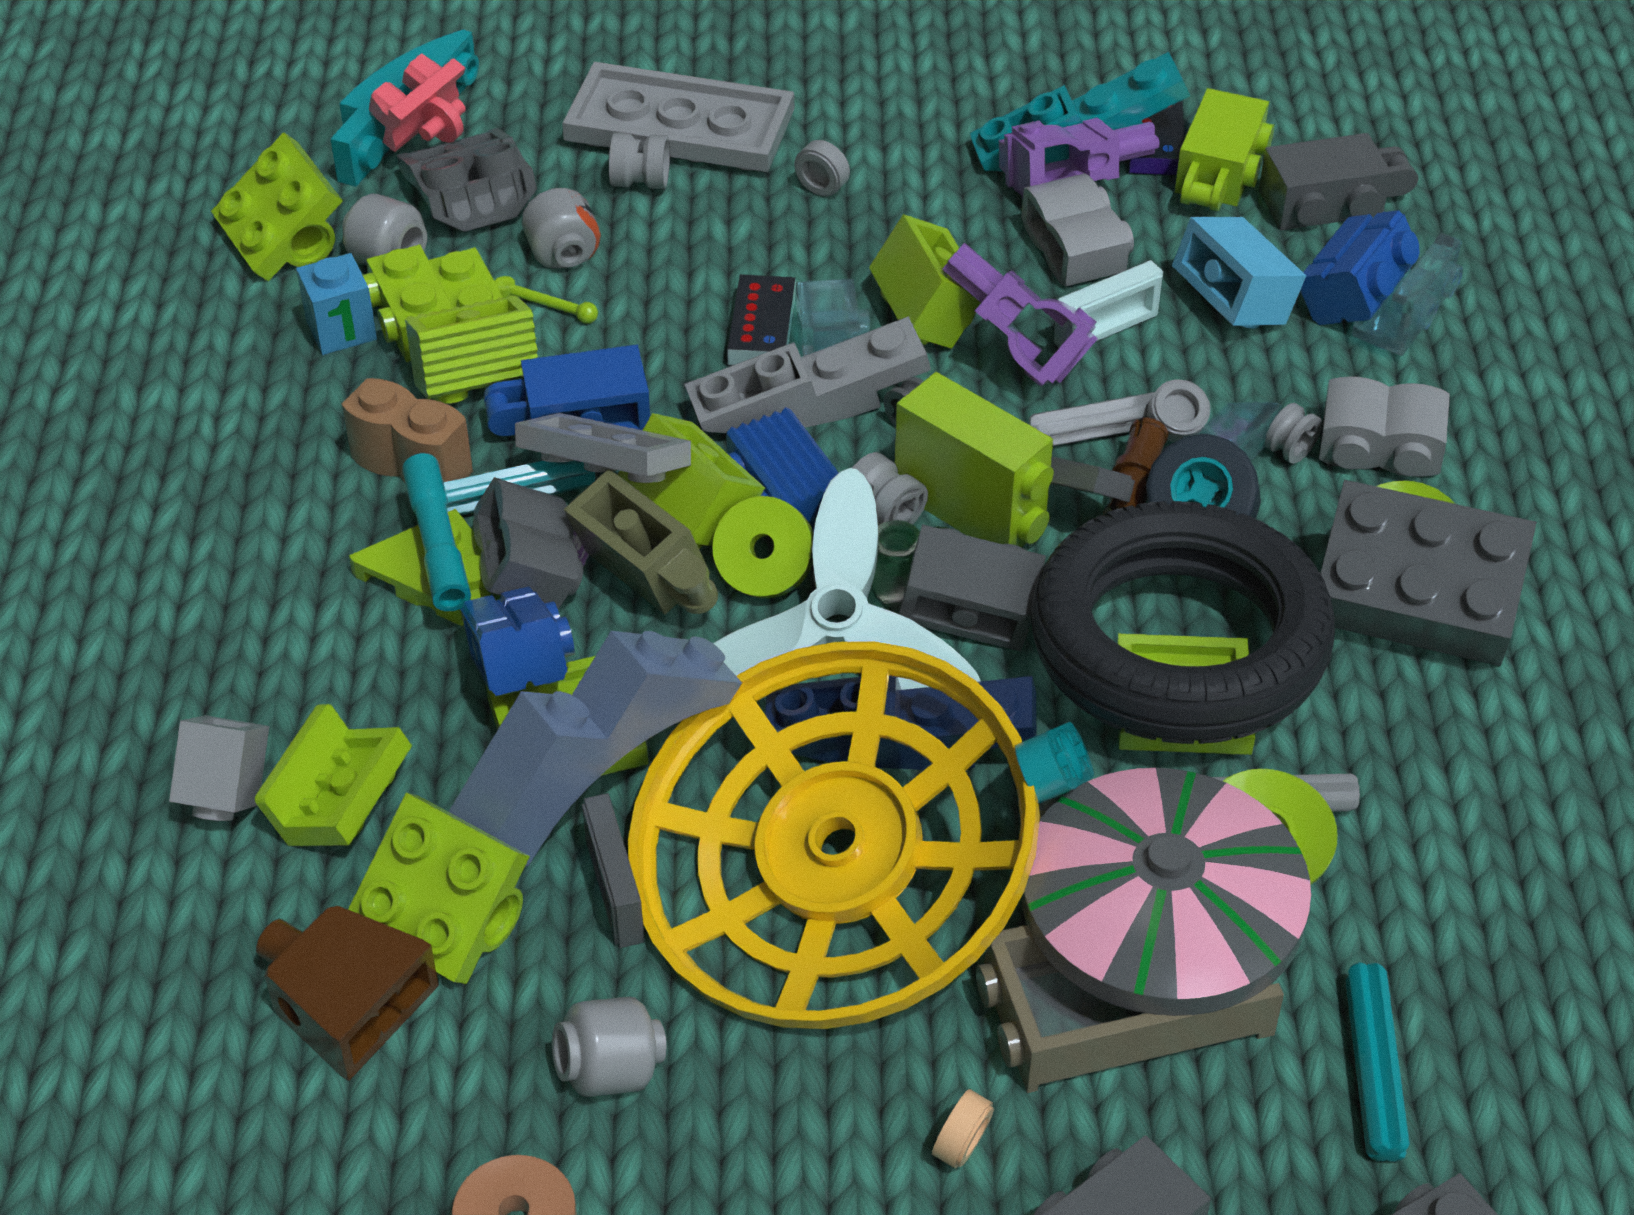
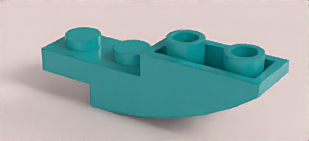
M460 30L439 37L399 56L371 74L339 103L343 125L330 138L337 182L357 187L366 175L379 165L382 157L390 149L383 143L386 127L369 111L371 95L373 91L385 82L392 83L406 96L412 92L409 87L402 83L403 74L409 63L421 53L441 67L453 58L465 67L464 74L456 80L459 95L468 85L474 82L478 74L479 60L474 52L471 31Z
M1167 52L1155 59H1149L1140 63L1135 69L1107 83L1094 86L1086 94L1074 100L1071 99L1065 85L1051 92L1040 94L1030 103L1002 117L989 120L982 127L969 134L984 170L1002 171L999 168V140H1003L1005 134L1012 133V126L1040 121L1043 125L1067 127L1081 124L1084 120L1099 118L1112 130L1142 124V120L1189 97L1190 94L1170 53ZM1069 144L1045 148V164L1069 159Z

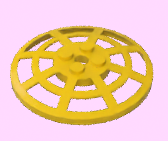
M875 641L832 642L798 648L762 661L738 674L736 677L742 684L729 704L690 716L682 720L670 733L649 766L634 804L628 836V859L641 899L643 924L652 943L679 977L710 1002L746 1019L783 1028L829 1029L867 1023L905 1010L943 989L975 963L1004 929L1025 891L1036 857L1040 822L1039 803L1034 785H1027L1017 760L1015 745L1021 743L1022 739L1004 709L976 680L948 662L913 648ZM841 673H862L856 712H838L816 716L790 725L777 733L757 704L758 700L777 690L808 679ZM889 675L911 679L943 692L967 708L979 721L948 749L938 738L923 728L900 718L884 715ZM734 717L755 748L746 754L725 777L711 800L708 811L703 812L668 803L676 783L693 756L716 730ZM852 735L847 761L822 764L804 771L791 753V751L821 739ZM880 738L890 739L910 747L928 759L932 764L902 787L892 776L875 767ZM997 742L1007 758L1017 787L1021 821L1019 840L981 842L980 808L971 780L965 771ZM769 768L782 787L765 807L759 822L731 818V813L744 791L761 772ZM949 786L954 794L959 810L960 842L923 841L922 827L916 811ZM840 829H848L855 832V839L846 851L835 855L822 852L823 842L832 832ZM660 830L700 839L698 845V876L704 899L710 911L674 928H671L665 916L657 884L656 849ZM722 844L755 850L757 866L764 879V882L729 901L726 895L721 875ZM916 869L952 870L951 877L940 897L926 914L914 924L896 898L907 887ZM1013 869L1008 885L991 915L965 946L943 962L927 939L938 931L957 908L971 883L974 871ZM779 904H782L793 914L807 919L797 953L785 951L764 941L745 924ZM873 915L890 939V941L857 954L826 957L836 924L853 922ZM726 934L737 947L754 960L778 971L789 973L776 1007L756 1003L725 988L699 968L687 952ZM903 956L919 978V980L897 992L860 1005L821 1011L806 1010L819 977L834 978L860 974L887 965Z

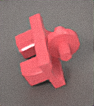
M421 53L404 70L402 83L412 90L407 96L390 82L383 83L373 91L369 111L386 127L383 143L396 152L418 133L426 141L437 137L443 142L451 143L458 139L464 132L460 116L466 111V107L459 100L456 80L464 74L465 67L454 58L441 67Z

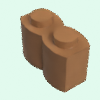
M367 378L342 403L351 456L357 464L366 470L385 476H400L405 483L402 471L404 462L413 455L426 453L433 455L438 460L443 482L465 478L473 472L466 419L452 406L431 399H416L403 386L391 381Z

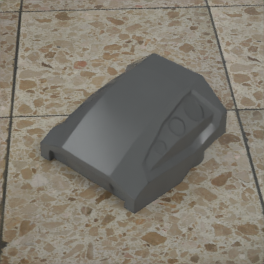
M499 128L487 130L488 132L455 140L451 143L396 155L404 178L416 187L422 199L429 206L434 219L464 232L517 217L535 193L537 186L532 167L528 165L521 155L513 138Z

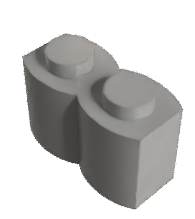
M1084 173L1024 188L1021 214L1023 224L1034 245L1043 251L1049 268L1060 284L1066 287L1127 270L1128 255L1134 249L1132 230L1129 224L1124 220L1121 221L1111 209L1106 190L1101 186L1098 187L1089 175Z
M1363 377L1330 379L1324 408L1319 460L1346 469H1370L1380 466L1387 471L1405 476L1422 477L1440 474L1447 442L1450 394L1437 387L1424 384L1408 383L1389 387L1376 380Z

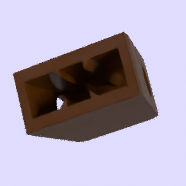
M340 906L327 908L303 932L283 919H276L263 930L256 946L257 954L271 963L264 976L273 1009L279 1018L341 1077L348 1081L352 1079L439 986L431 944L423 939Z

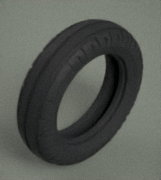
M1166 501L1142 503L1137 504L1135 507L1131 505L1119 508L1088 521L1069 534L1055 548V551L1045 563L1035 586L1031 610L1032 632L1039 657L1052 681L1074 704L1097 720L1118 730L1124 728L1126 733L1151 740H1156L1158 737L1162 738V742L1193 744L1194 741H1198L1199 744L1229 741L1232 737L1238 739L1249 736L1280 722L1293 713V710L1299 708L1314 691L1328 666L1335 636L1334 611L1326 583L1311 559L1292 540L1273 527H1269L1268 524L1243 513L1236 515L1237 512L1234 510L1210 504L1202 507L1201 503L1172 501L1171 504H1167ZM1155 575L1193 576L1220 583L1244 595L1268 618L1273 634L1260 649L1241 659L1211 666H1178L1153 661L1123 648L1100 629L1091 610L1100 597L1123 583Z

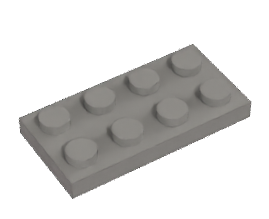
M593 62L562 123L563 136L566 141L585 143L595 147H610L614 132L630 133L635 139L646 140L651 134L668 135L670 157L687 159L691 162H706L738 167L742 170L768 172L795 109L794 92Z

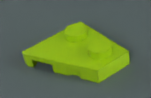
M456 509L448 511L456 548L462 555L471 592L470 600L490 595L495 600H500L501 595L487 591L483 585L480 569L482 549L476 543L474 531ZM418 525L349 555L351 570L357 579L364 582L371 576L381 579L395 586L396 597L416 606L430 607L438 616L460 626L464 625L460 609L456 611H442L433 604L424 566L425 552Z

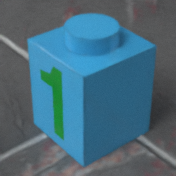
M352 253L325 258L316 263L296 268L305 318L322 355L377 340L369 287Z

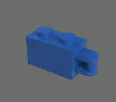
M638 344L521 360L523 379L494 383L487 387L483 395L488 427L491 432L499 436L515 435V423L556 413L637 430H643L650 418L649 390Z

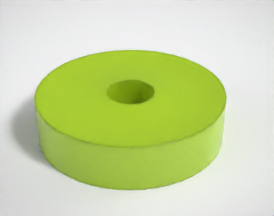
M769 496L748 498L731 507L719 521L713 537L714 561L724 580L736 590L757 598L779 597L797 588L809 574L813 565L812 546L814 533L803 514L789 503ZM769 536L774 541V551L769 557L759 559L755 555L754 545L759 538Z

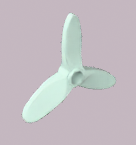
M848 468L838 473L830 481L823 495L816 517L812 546L816 589L810 594L808 600L778 615L730 633L713 643L724 653V663L736 676L762 661L798 648L832 642L875 641L921 651L948 662L977 682L980 681L977 672L967 660L945 641L909 618L868 604L867 597L874 579L878 554L877 513L870 484L862 473L853 468ZM837 614L850 617L846 621L839 623L825 620ZM898 677L901 690L928 687L911 679Z

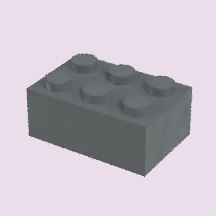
M1344 479L1320 573L1326 583L1332 601L1335 628L1501 666L1511 640L1537 522Z

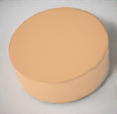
M968 1089L945 1122L933 1147L932 1155L955 1169L958 1166L962 1167L976 1148L994 1112L993 1102Z

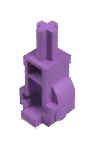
M1099 118L1084 120L1081 124L1067 127L1043 125L1040 121L1012 126V133L1005 134L1004 139L999 140V168L1005 172L1006 185L1013 187L1023 199L1025 187L1084 173L1089 175L1094 181L1119 178V161L1154 154L1155 149L1159 148V138L1155 135V125L1152 122L1112 130ZM1069 144V159L1045 164V148Z
M963 243L942 269L981 303L975 312L986 321L990 320L1008 336V345L1013 358L1025 369L1026 375L1040 386L1049 382L1053 383L1055 380L1060 383L1098 339L1092 333L1096 328L1095 324L1097 321L1079 307L1076 310L1074 307H1070L1068 304L1056 299H1041L1024 284L1025 281L1011 270L1003 276L966 243ZM1029 303L1035 309H1042L1061 326L1068 320L1077 326L1043 367L1034 360L1042 349L1012 324Z

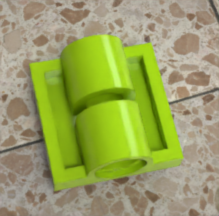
M283 132L269 148L261 153L258 160L242 178L225 192L220 202L211 212L253 272L269 282L286 262L301 267L316 263L329 255L335 243V233L326 219L343 200L301 145Z
M406 792L348 910L428 942L432 946L436 972L453 982L467 984L482 952H491L497 949L508 938L519 919L523 905V894L515 886L530 856L426 799Z

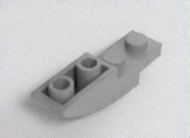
M906 317L804 357L800 356L793 342L684 385L703 431L726 433L731 426L738 428L742 422L748 425L752 419L759 421L763 415L770 417L774 411L781 413L785 407L793 411L804 427H810L850 418L879 408L881 405L876 391L931 370L927 353L909 317Z

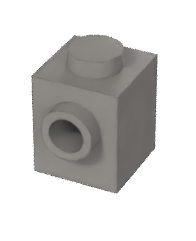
M207 715L180 720L169 802L192 805L193 816L216 821L233 820L235 812L257 806L255 795L262 785L269 726Z

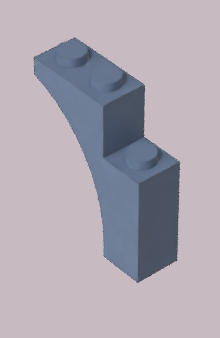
M611 631L572 695L561 691L554 692L553 694L520 692L449 812L529 855L530 857L525 865L529 866L541 845L570 806L607 769L644 741L669 726L703 711L729 704L742 682L724 663V653L716 645L704 638L693 636L688 640L664 637L652 631H644L642 634Z

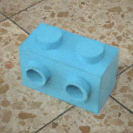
M1190 217L1172 263V267L1233 326H1243L1252 329L1258 328L1260 325L1286 324L1306 278V275L1244 217Z

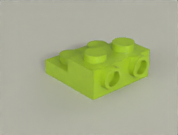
M419 244L404 249H395L389 253L366 259L368 274H364L363 277L369 287L372 308L379 307L377 314L383 336L387 343L396 341L406 362L411 361L405 323L407 317H417L419 314L440 312L442 309L450 310L453 307H463L464 305H473L476 302L484 303L487 300L503 298L476 247L451 252L445 256L428 260Z

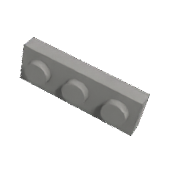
M562 413L515 423L516 447L541 452V459L547 462H569L576 460L584 462V469L587 471L606 472L608 469L612 471L620 470L628 472L629 480L642 483L662 481L666 478L665 472L691 465V441Z

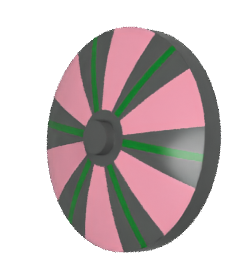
M1137 768L1106 774L1087 781L1059 798L1044 813L1039 822L1036 857L1025 891L1021 897L1026 924L1041 952L1060 973L1078 987L1101 1000L1133 1011L1154 1015L1185 1016L1210 1013L1232 1007L1252 998L1277 980L1294 959L1302 943L1310 911L1311 886L1306 862L1294 837L1285 825L1258 800L1226 782L1195 772L1168 768Z

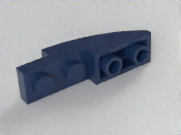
M889 675L884 715L894 716L923 728L938 738L948 749L979 721L967 708L943 692L931 687L901 690L898 677ZM1032 676L978 682L1002 706L1019 733L1022 742L1037 736L1036 689ZM861 677L798 683L767 695L765 715L778 733L790 725L816 716L838 712H856ZM852 735L821 739L791 751V753L831 763L847 761ZM880 738L875 763L876 768L925 770L932 764L928 759L910 747L890 739ZM996 742V743H995L993 746H991L989 749L1000 748V747H999V745H998L997 742ZM973 763L969 768H975V763Z

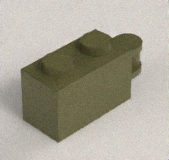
M608 469L563 509L586 553L664 615L676 604L692 614L705 613L716 604L718 600L717 588L713 581L709 579L710 572L691 531L612 470Z

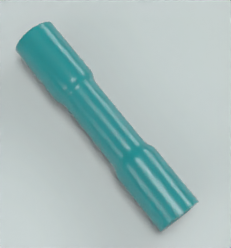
M426 453L416 454L404 462L402 471L411 509L416 514L425 552L424 566L433 604L442 611H456L463 607L464 601L471 599V592L462 555L456 548L448 516V498L439 462L433 455Z

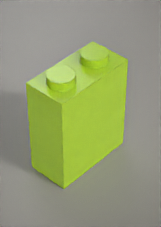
M938 372L933 373L897 403L895 464L898 474L911 475L926 486L928 496L924 510L967 536L999 544H1013L1022 548L1026 543L1033 544L1042 536L1049 522L1047 502L1049 486L1054 475V470L1051 467L1053 438Z

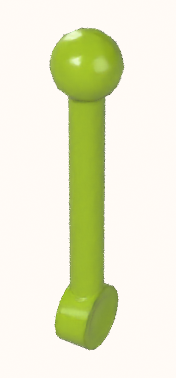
M501 276L494 280L503 298H507L510 295L518 296L531 302L576 315L578 320L584 324H591L598 317V309L591 302H583L579 305L515 285V280L510 276Z

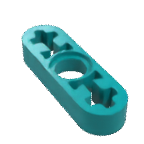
M1071 722L1015 745V752L1021 772L1027 785H1034L1039 803L1071 791L1094 777L1087 749L1077 729Z

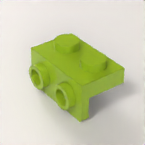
M318 704L255 795V803L288 846L350 845L353 838L362 830L367 816L385 788L394 780L397 769L412 745L399 727L348 729L331 704Z

